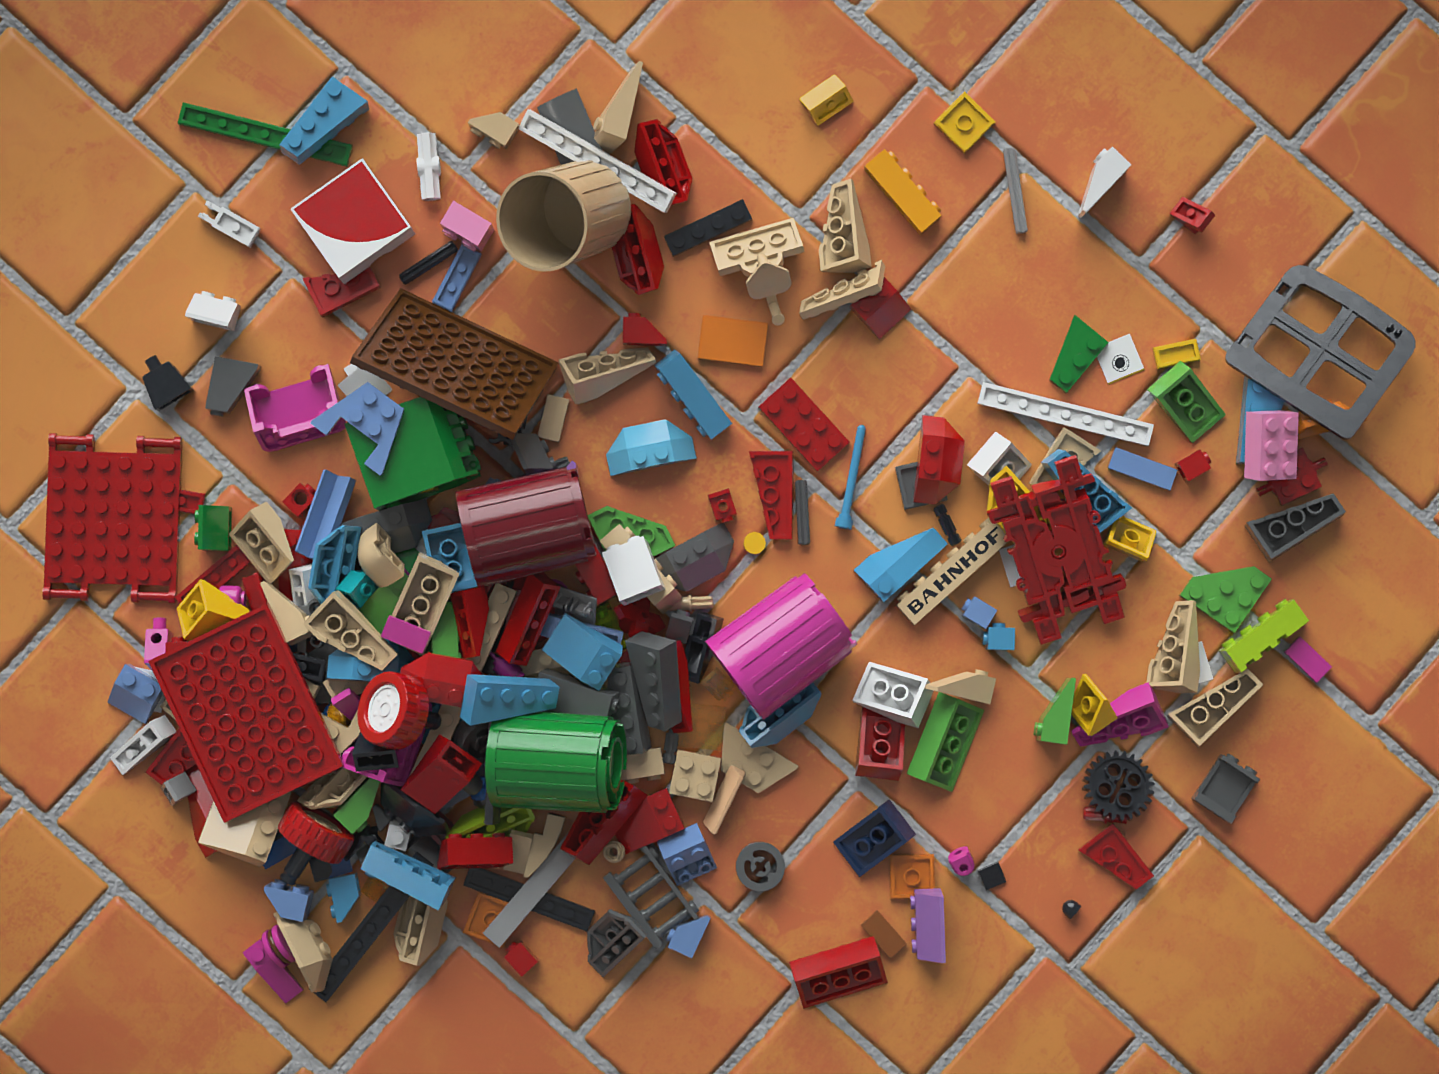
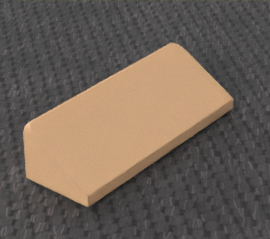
M733 765L729 767L703 820L704 825L714 835L717 834L745 776V771Z

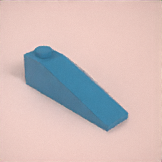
M931 528L868 556L854 571L882 602H885L948 543L934 528Z

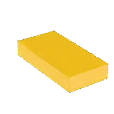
M1197 339L1152 348L1157 369L1175 366L1179 361L1186 364L1201 360Z

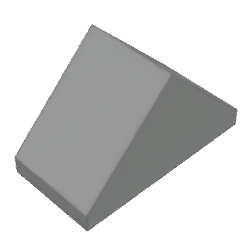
M186 772L167 780L161 786L171 806L176 805L197 791Z

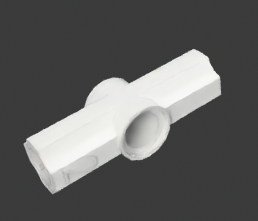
M426 132L417 134L418 177H420L422 201H435L441 199L439 180L441 166L440 158L437 154L436 133Z

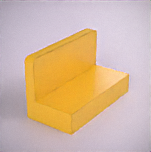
M836 75L831 76L799 99L808 109L812 119L818 126L854 102L847 87Z

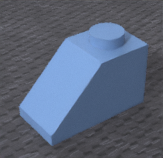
M704 915L696 920L693 919L677 925L675 930L671 929L666 939L669 942L668 948L692 958L711 916Z

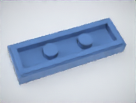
M461 244L432 303L453 312L482 254L477 251L473 252Z
M1117 447L1114 448L1108 465V469L1168 491L1171 490L1178 471Z

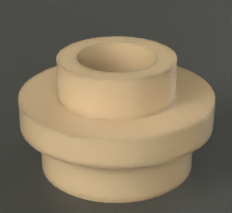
M610 841L604 847L603 854L609 862L617 863L624 858L625 849L620 842ZM613 848H616V849H617V852H618L617 855H614V854H613V852H612V849H613Z

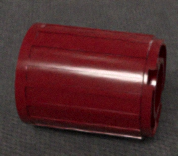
M564 467L456 491L464 539L478 588L586 562L589 557L596 556L576 468L567 470Z

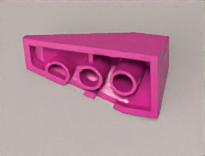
M1148 682L1126 691L1110 703L1118 719L1093 736H1088L1079 725L1072 730V734L1081 747L1105 743L1109 738L1120 737L1123 740L1128 739V735L1139 733L1141 736H1147L1166 729L1169 725L1157 696Z

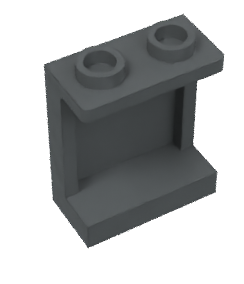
M1228 753L1226 756L1219 755L1191 799L1232 824L1236 818V812L1260 779L1256 777L1257 772L1248 766L1245 768L1237 764L1239 760Z

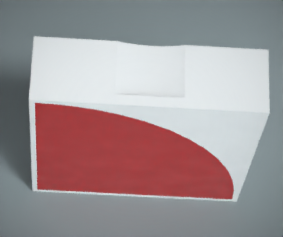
M363 158L291 208V211L343 284L367 269L377 258L391 252L416 234Z

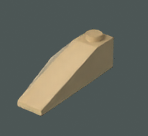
M852 179L833 184L827 206L829 212L827 224L823 226V231L825 232L823 244H820L819 247L820 270L822 272L854 273L864 268L872 267L870 247L854 182Z
M648 347L623 349L618 354H607V351H601L600 355L587 356V353H579L559 359V365L568 393L576 405L597 399L656 363V359Z
M1175 601L1165 625L1166 633L1163 640H1159L1157 644L1159 649L1155 659L1150 661L1146 683L1149 682L1152 689L1174 693H1197L1200 661L1196 601Z

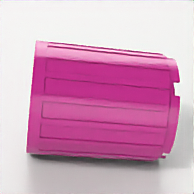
M805 573L798 578L795 576L705 641L735 685L763 720L851 654V649L857 645L856 640L853 641L850 638L852 634L823 593L821 594L817 590L814 582Z

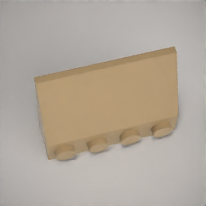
M292 791L225 823L213 801L198 843L261 867L267 861L278 831V824L283 817Z

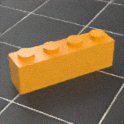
M884 149L864 166V170L917 233L921 235L941 218L942 215L939 213L941 209L934 201L930 203L925 197L927 193L921 185L918 184L916 186L913 183L911 173L906 168L901 169L897 164L899 160L891 151L887 152Z

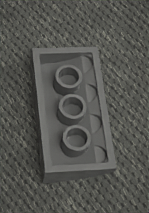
M577 88L537 107L541 116L602 150L594 139L595 131ZM555 150L561 165L574 162Z

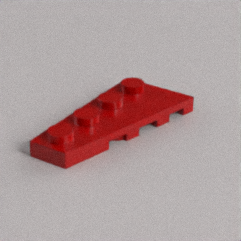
M749 451L769 538L793 539L794 452Z

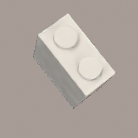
M644 536L631 537L627 540V543L611 545L607 548V551L602 552L618 599L624 606L665 590L650 546Z

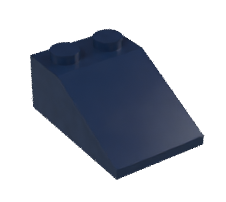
M889 799L833 841V843L857 875L861 877L908 842L916 833Z

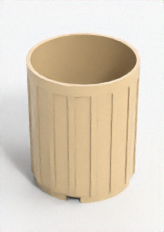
M591 160L574 161L527 173L511 182L503 192L498 203L496 214L497 230L503 246L518 263L536 271H553L602 253V251L615 246L616 242L627 230L631 216V201L626 186H623L621 179L607 166Z

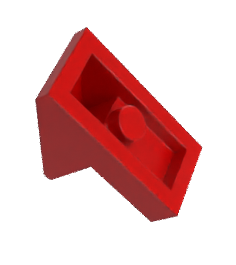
M1182 197L1169 213L1194 234H1197L1198 231L1202 233L1215 217L1211 210L1185 197Z

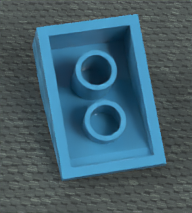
M461 523L422 531L427 556L441 561L460 573L451 593L478 587L471 567Z
M564 613L542 651L580 681L599 691L622 656L623 645Z

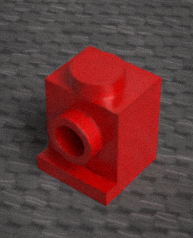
M729 488L709 494L708 498L715 520H721V523L734 520L733 516L737 515ZM722 502L727 504V509L724 511L719 509V504Z

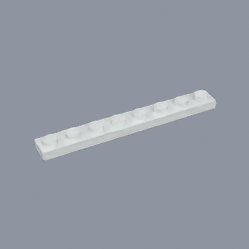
M527 109L518 127L519 130L573 161L591 160L607 166L617 174V177L621 179L623 186H626L629 193L664 213L668 212L677 194L531 109Z
M985 382L982 383L977 403L1144 446H1149L1154 424Z

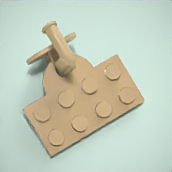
M794 218L709 242L719 275L723 276L741 270L745 276L749 277L746 281L749 296L753 299L766 297L772 315V323L777 326L782 325L785 317L781 314L776 294L787 291L791 286L789 271L782 267L784 258L805 252Z

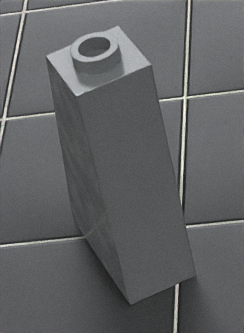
M549 668L540 671L538 674V678L550 679L560 687L556 708L540 712L610 716L619 709L620 700L618 698L620 692L603 686L598 691L576 677Z

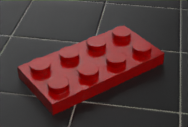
M791 377L758 406L817 472L850 443Z

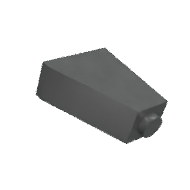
M215 356L205 405L206 409L211 410L210 414L222 417L224 413L230 414L245 394L244 389L252 384L261 371V366L259 364Z

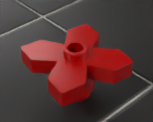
M647 597L625 606L620 603L614 607V611L619 618L621 630L629 633L630 638L641 631L655 634L666 627L660 615L649 612L651 601Z

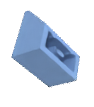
M697 823L657 841L663 859L677 886L717 868Z
M275 879L274 882L271 881L264 887L265 894L280 917L300 922L309 917L314 891L309 890V886L303 884L290 886L280 879Z

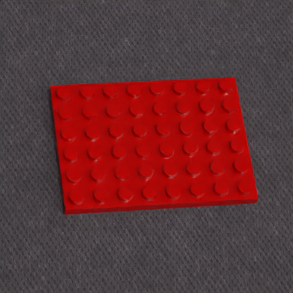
M269 603L148 661L224 823L344 766L341 755Z

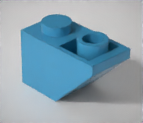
M357 873L330 878L329 883L326 884L328 897L332 896L333 905L330 906L333 919L336 918L337 923L345 920L361 896Z

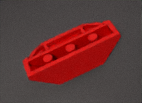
M658 119L637 124L634 153L642 174L677 193L671 206L688 201L693 178L678 138L661 125Z
M632 204L627 230L616 242L617 244L612 247L620 280L630 289L634 290L637 295H642L658 289L664 270V263L654 225L636 204Z
M922 415L914 503L935 505L961 484L965 440L943 417Z
M430 652L402 666L400 673L416 678L423 684L427 691L429 702L460 708L462 707L467 674L482 675L471 660Z

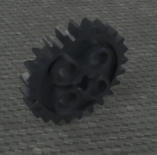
M1115 750L1111 757L1106 752L1104 759L1099 755L1096 758L1097 763L1094 761L1090 763L1092 769H1086L1085 773L1088 776L1084 777L1082 781L1087 783V785L1083 786L1082 790L1088 791V793L1084 796V799H1091L1088 807L1094 805L1097 807L1094 811L1095 814L1099 811L1103 812L1102 819L1110 815L1111 822L1118 817L1119 822L1122 823L1124 816H1126L1128 821H1131L1133 818L1132 813L1139 817V810L1145 811L1147 809L1145 804L1152 802L1147 796H1153L1154 791L1149 788L1153 787L1155 783L1148 781L1153 775L1145 773L1148 766H1140L1142 759L1137 762L1134 761L1135 754L1127 758L1126 751L1119 756L1117 750ZM1108 768H1115L1118 776H1111ZM1126 769L1127 774L1120 785L1121 789L1117 792L1113 803H1110L1109 800L1116 788V784L1120 780L1123 770ZM1128 778H1135L1138 782V785H1130L1128 782ZM1099 787L1107 788L1109 795H1102L1099 792ZM1119 797L1127 798L1129 804L1122 805L1119 802Z

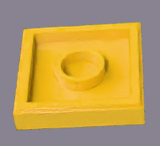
M964 91L933 124L965 154L995 124V121Z

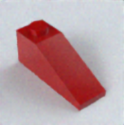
M485 587L451 593L463 659L480 656L489 611Z

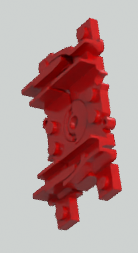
M1076 455L1054 462L1059 480L1034 484L1031 486L1032 492L1018 496L1012 476L990 483L997 508L988 510L987 515L992 524L1002 522L1006 533L1003 538L1004 541L1014 542V546L1008 548L1007 552L1013 555L1018 574L1022 577L1017 579L1016 586L1018 590L1023 591L1027 605H1032L1018 610V614L1024 623L1033 620L1041 645L1062 638L1056 618L1065 616L1064 607H1069L1071 613L1098 605L1104 624L1125 618L1117 591L1126 588L1125 579L1121 573L1112 576L1110 567L1113 562L1111 559L1102 560V556L1105 553H1109V550L1103 546L1097 525L1093 524L1098 523L1101 516L1096 510H1092L1085 488L1074 490V488L1095 482L1091 473L1082 476ZM1062 489L1065 499H1060L1057 493L1058 490ZM1038 506L1039 513L1043 520L1038 519L1034 507ZM1048 518L1051 530H1049L1044 519ZM1057 548L1062 549L1060 555L1054 553Z

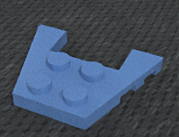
M367 382L313 419L310 424L328 436L340 418L345 419L378 444L364 464L382 476L405 409Z

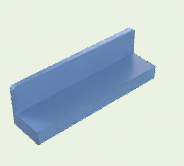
M323 470L295 548L297 553L313 560L316 543L340 527L356 483L355 479L338 476L328 470Z

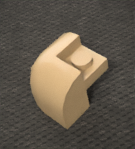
M378 523L374 524L360 536L358 542V561L364 573L378 587L383 588L404 576L405 564L391 550V537Z

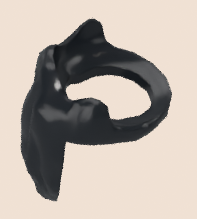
M367 824L360 833L357 832L344 860L348 861L363 842L369 846L374 841L385 845V842L377 834L378 827H370Z

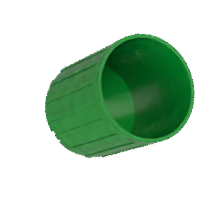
M535 712L492 721L485 759L486 789L490 803L493 807L598 813L616 810L621 801L625 782H621L622 770H626L627 741L624 725L617 724L620 723V720H614L610 716L555 712Z

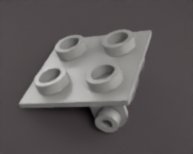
M560 586L553 604L555 614L563 616L566 613L575 619H579L580 622L595 625L597 598Z

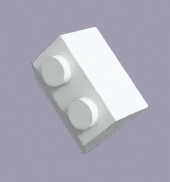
M202 291L201 294H194L186 310L185 317L194 322L235 331L241 308L239 304L235 303L236 299L223 296V300L214 298L215 294Z
M997 432L990 437L967 464L988 485L990 480L1006 465L1019 480L1032 466L1012 442Z

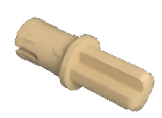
M689 595V597H683L669 610L677 611L679 609L692 612V609H712L713 598L711 596L692 597V595Z

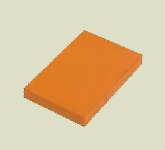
M703 315L697 359L763 367L768 323Z

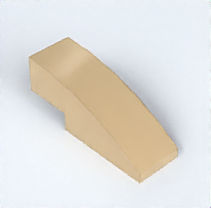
M548 813L543 834L535 832L533 835L523 877L528 878L548 857L561 834L566 817Z

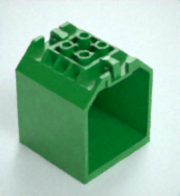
M418 397L398 404L405 410L382 476L364 464L378 444L349 422L345 423L373 507L378 511L422 500L481 477L480 472H478L481 470L479 460L472 451L476 449L473 439L470 435L467 436L465 429H468L466 419L425 398ZM437 486L439 488V491L420 493Z

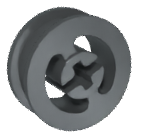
M462 720L451 739L453 743L482 764L485 763L489 722L470 726Z
M751 843L744 847L737 857V875L740 881L749 889L755 891L770 890L781 881L784 875L785 862L783 856L776 847L769 843ZM758 850L771 853L777 865L776 871L772 873L770 872V862L767 861L764 865L766 870L764 872L759 870L755 874L758 877H768V880L762 883L750 880L744 871L745 861L749 860L751 862L750 869L753 872L756 869L755 863L757 861L761 863L765 859L762 856H753V852Z

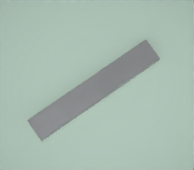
M566 836L482 933L499 948L574 861L575 858L560 849Z

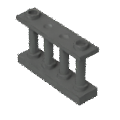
M646 845L642 848L646 853L644 856L620 874L616 873L613 875L612 872H609L603 879L631 917L648 933L646 937L654 948L657 949L663 945L661 939L666 932L689 915H692L696 920L699 918L697 912L700 910L692 900L687 901L657 860L660 856L653 847L648 848ZM652 861L659 872L634 891L626 892L622 887L625 884L624 881ZM665 879L672 890L647 909L639 910L635 905L638 902L637 899ZM678 897L685 908L660 927L652 928L648 922L651 920L650 917Z

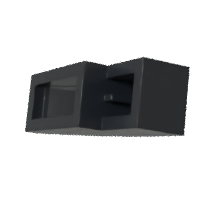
M705 612L697 613L693 634L688 636L685 648L689 681L697 684L701 682L713 655L705 641L721 630L724 618Z

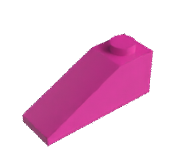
M262 938L242 952L253 968L285 1004L304 990L287 967L281 968L270 959L264 949Z

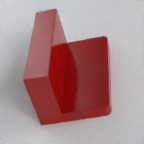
M259 572L242 578L251 611L268 603L260 584L263 581H267Z

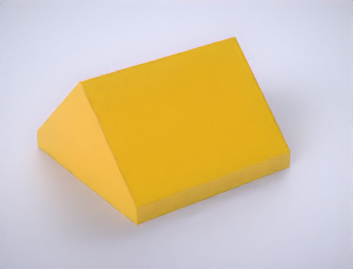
M1121 516L1111 524L1103 545L1141 562H1145L1149 558L1156 530Z
M1082 674L1074 693L1071 715L1088 736H1093L1118 719L1108 699L1088 675Z

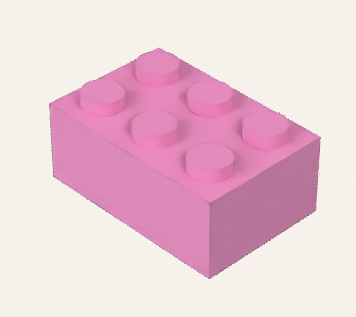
M1284 410L1246 412L1244 478L1258 481L1296 479L1298 412Z

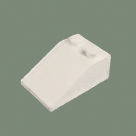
M1113 147L1108 151L1104 148L1093 161L1095 166L1091 171L1078 216L1080 218L1097 203L1131 166Z
M869 662L852 701L894 721L919 728L934 691L925 689V685L930 683L927 678Z

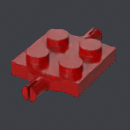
M1302 447L1297 450L1296 479L1267 480V484L1256 488V491L1259 492L1258 495L1260 497L1272 491L1280 505L1283 506L1321 488L1322 485L1317 477L1316 470L1328 466L1327 461L1324 462L1326 460L1324 457L1312 462Z

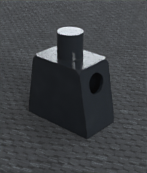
M156 355L145 360L150 372L142 378L155 410L160 411L194 391L191 384L170 361L161 364Z
M361 732L359 733L352 752L356 772L399 767L396 749L374 745L367 741Z

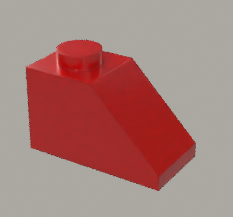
M628 313V317H623V345L667 346V339L646 317H641L640 313Z

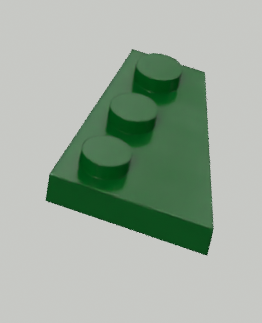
M1074 315L1049 380L1063 392L1067 393L1109 342Z

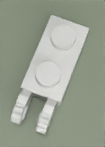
M206 201L205 205L207 208L218 212L215 220L201 212L198 217L210 223L217 230L251 248L261 228L224 207L220 208L210 201Z

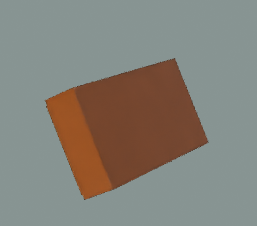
M878 910L861 924L871 937L874 936L876 943L890 958L907 944Z

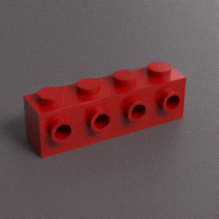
M533 574L527 576L495 652L509 664L527 666L560 590V586L547 575Z

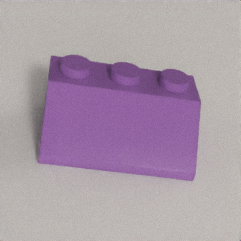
M941 888L914 889V896H910V907L915 909V918H911V931H915L916 939H912V953H916L919 960L946 963L944 896Z

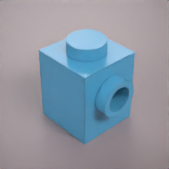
M992 623V627H987V632H983V645H986V650H1015V628H1005V623Z

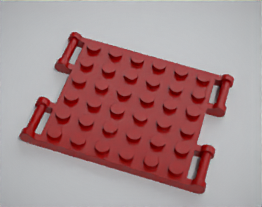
M49 433L43 600L73 598L88 601L89 584L132 585L131 602L138 603L139 600L168 601V603L176 604L182 437L162 439L137 436V453L94 452V434H87L86 436H57V433ZM57 444L86 445V452L57 451ZM145 447L174 448V454L145 453ZM52 583H81V589H52ZM140 585L169 586V592H140Z

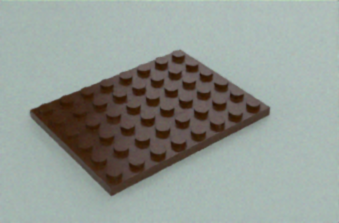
M401 288L355 351L350 361L351 364L362 370L368 371L381 379H385L402 389L419 395L421 398L436 403L512 440L551 379L559 363Z

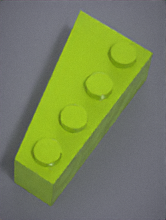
M1285 598L1275 605L1276 610L1269 614L1267 611L1257 618L1259 622L1252 627L1249 624L1240 631L1241 636L1235 640L1232 637L1222 644L1223 649L1219 652L1234 673H1242L1247 669L1246 664L1250 665L1263 657L1262 653L1264 651L1268 652L1281 642L1282 638L1289 637L1309 621L1294 599L1287 601Z

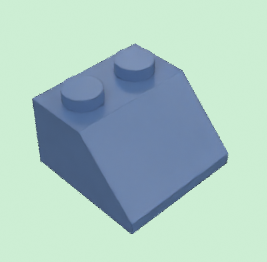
M125 664L114 682L108 703L147 724L163 692L157 679L131 664Z

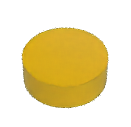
M758 532L749 533L744 539V547L751 554H759L765 548V538Z

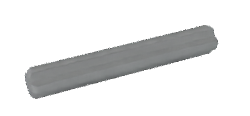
M1010 147L1003 151L1015 231L1017 234H1023L1028 231L1016 151L1015 148Z

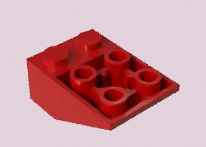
M439 734L405 782L401 791L436 814L471 781L482 763L451 740Z

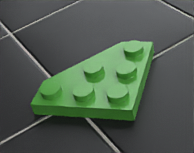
M605 506L588 515L599 541L620 524L624 529L628 526L635 536H644L648 541L653 557L675 547L665 525L609 506Z
M1254 566L1191 577L1179 596L1186 601H1196V607L1232 633H1235L1272 578Z

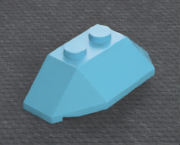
M665 419L623 428L607 452L606 457L610 476L696 459L692 437Z

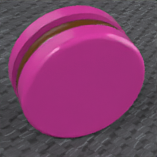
M278 924L262 934L264 949L277 966L284 968L296 961Z

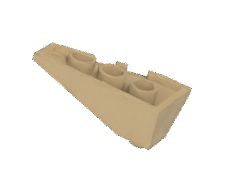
M641 61L631 68L600 117H597L593 126V129L596 130L594 139L602 150L609 155L627 138L643 66Z
M339 590L332 592L303 623L318 640L349 653L382 671L398 655L384 638L380 637L381 634L355 605Z

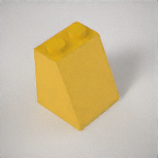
M200 579L177 607L183 638L187 641L193 640L248 613L249 609L235 603L228 595L205 580Z

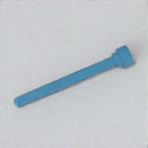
M864 425L857 427L842 512L836 517L834 525L837 528L852 530L853 520H851L850 512L866 431Z

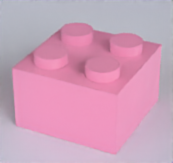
M455 201L452 202L440 222L443 228L442 231L447 237L454 241L459 238L462 240L463 246L473 252L476 249L481 252L495 230L490 222Z

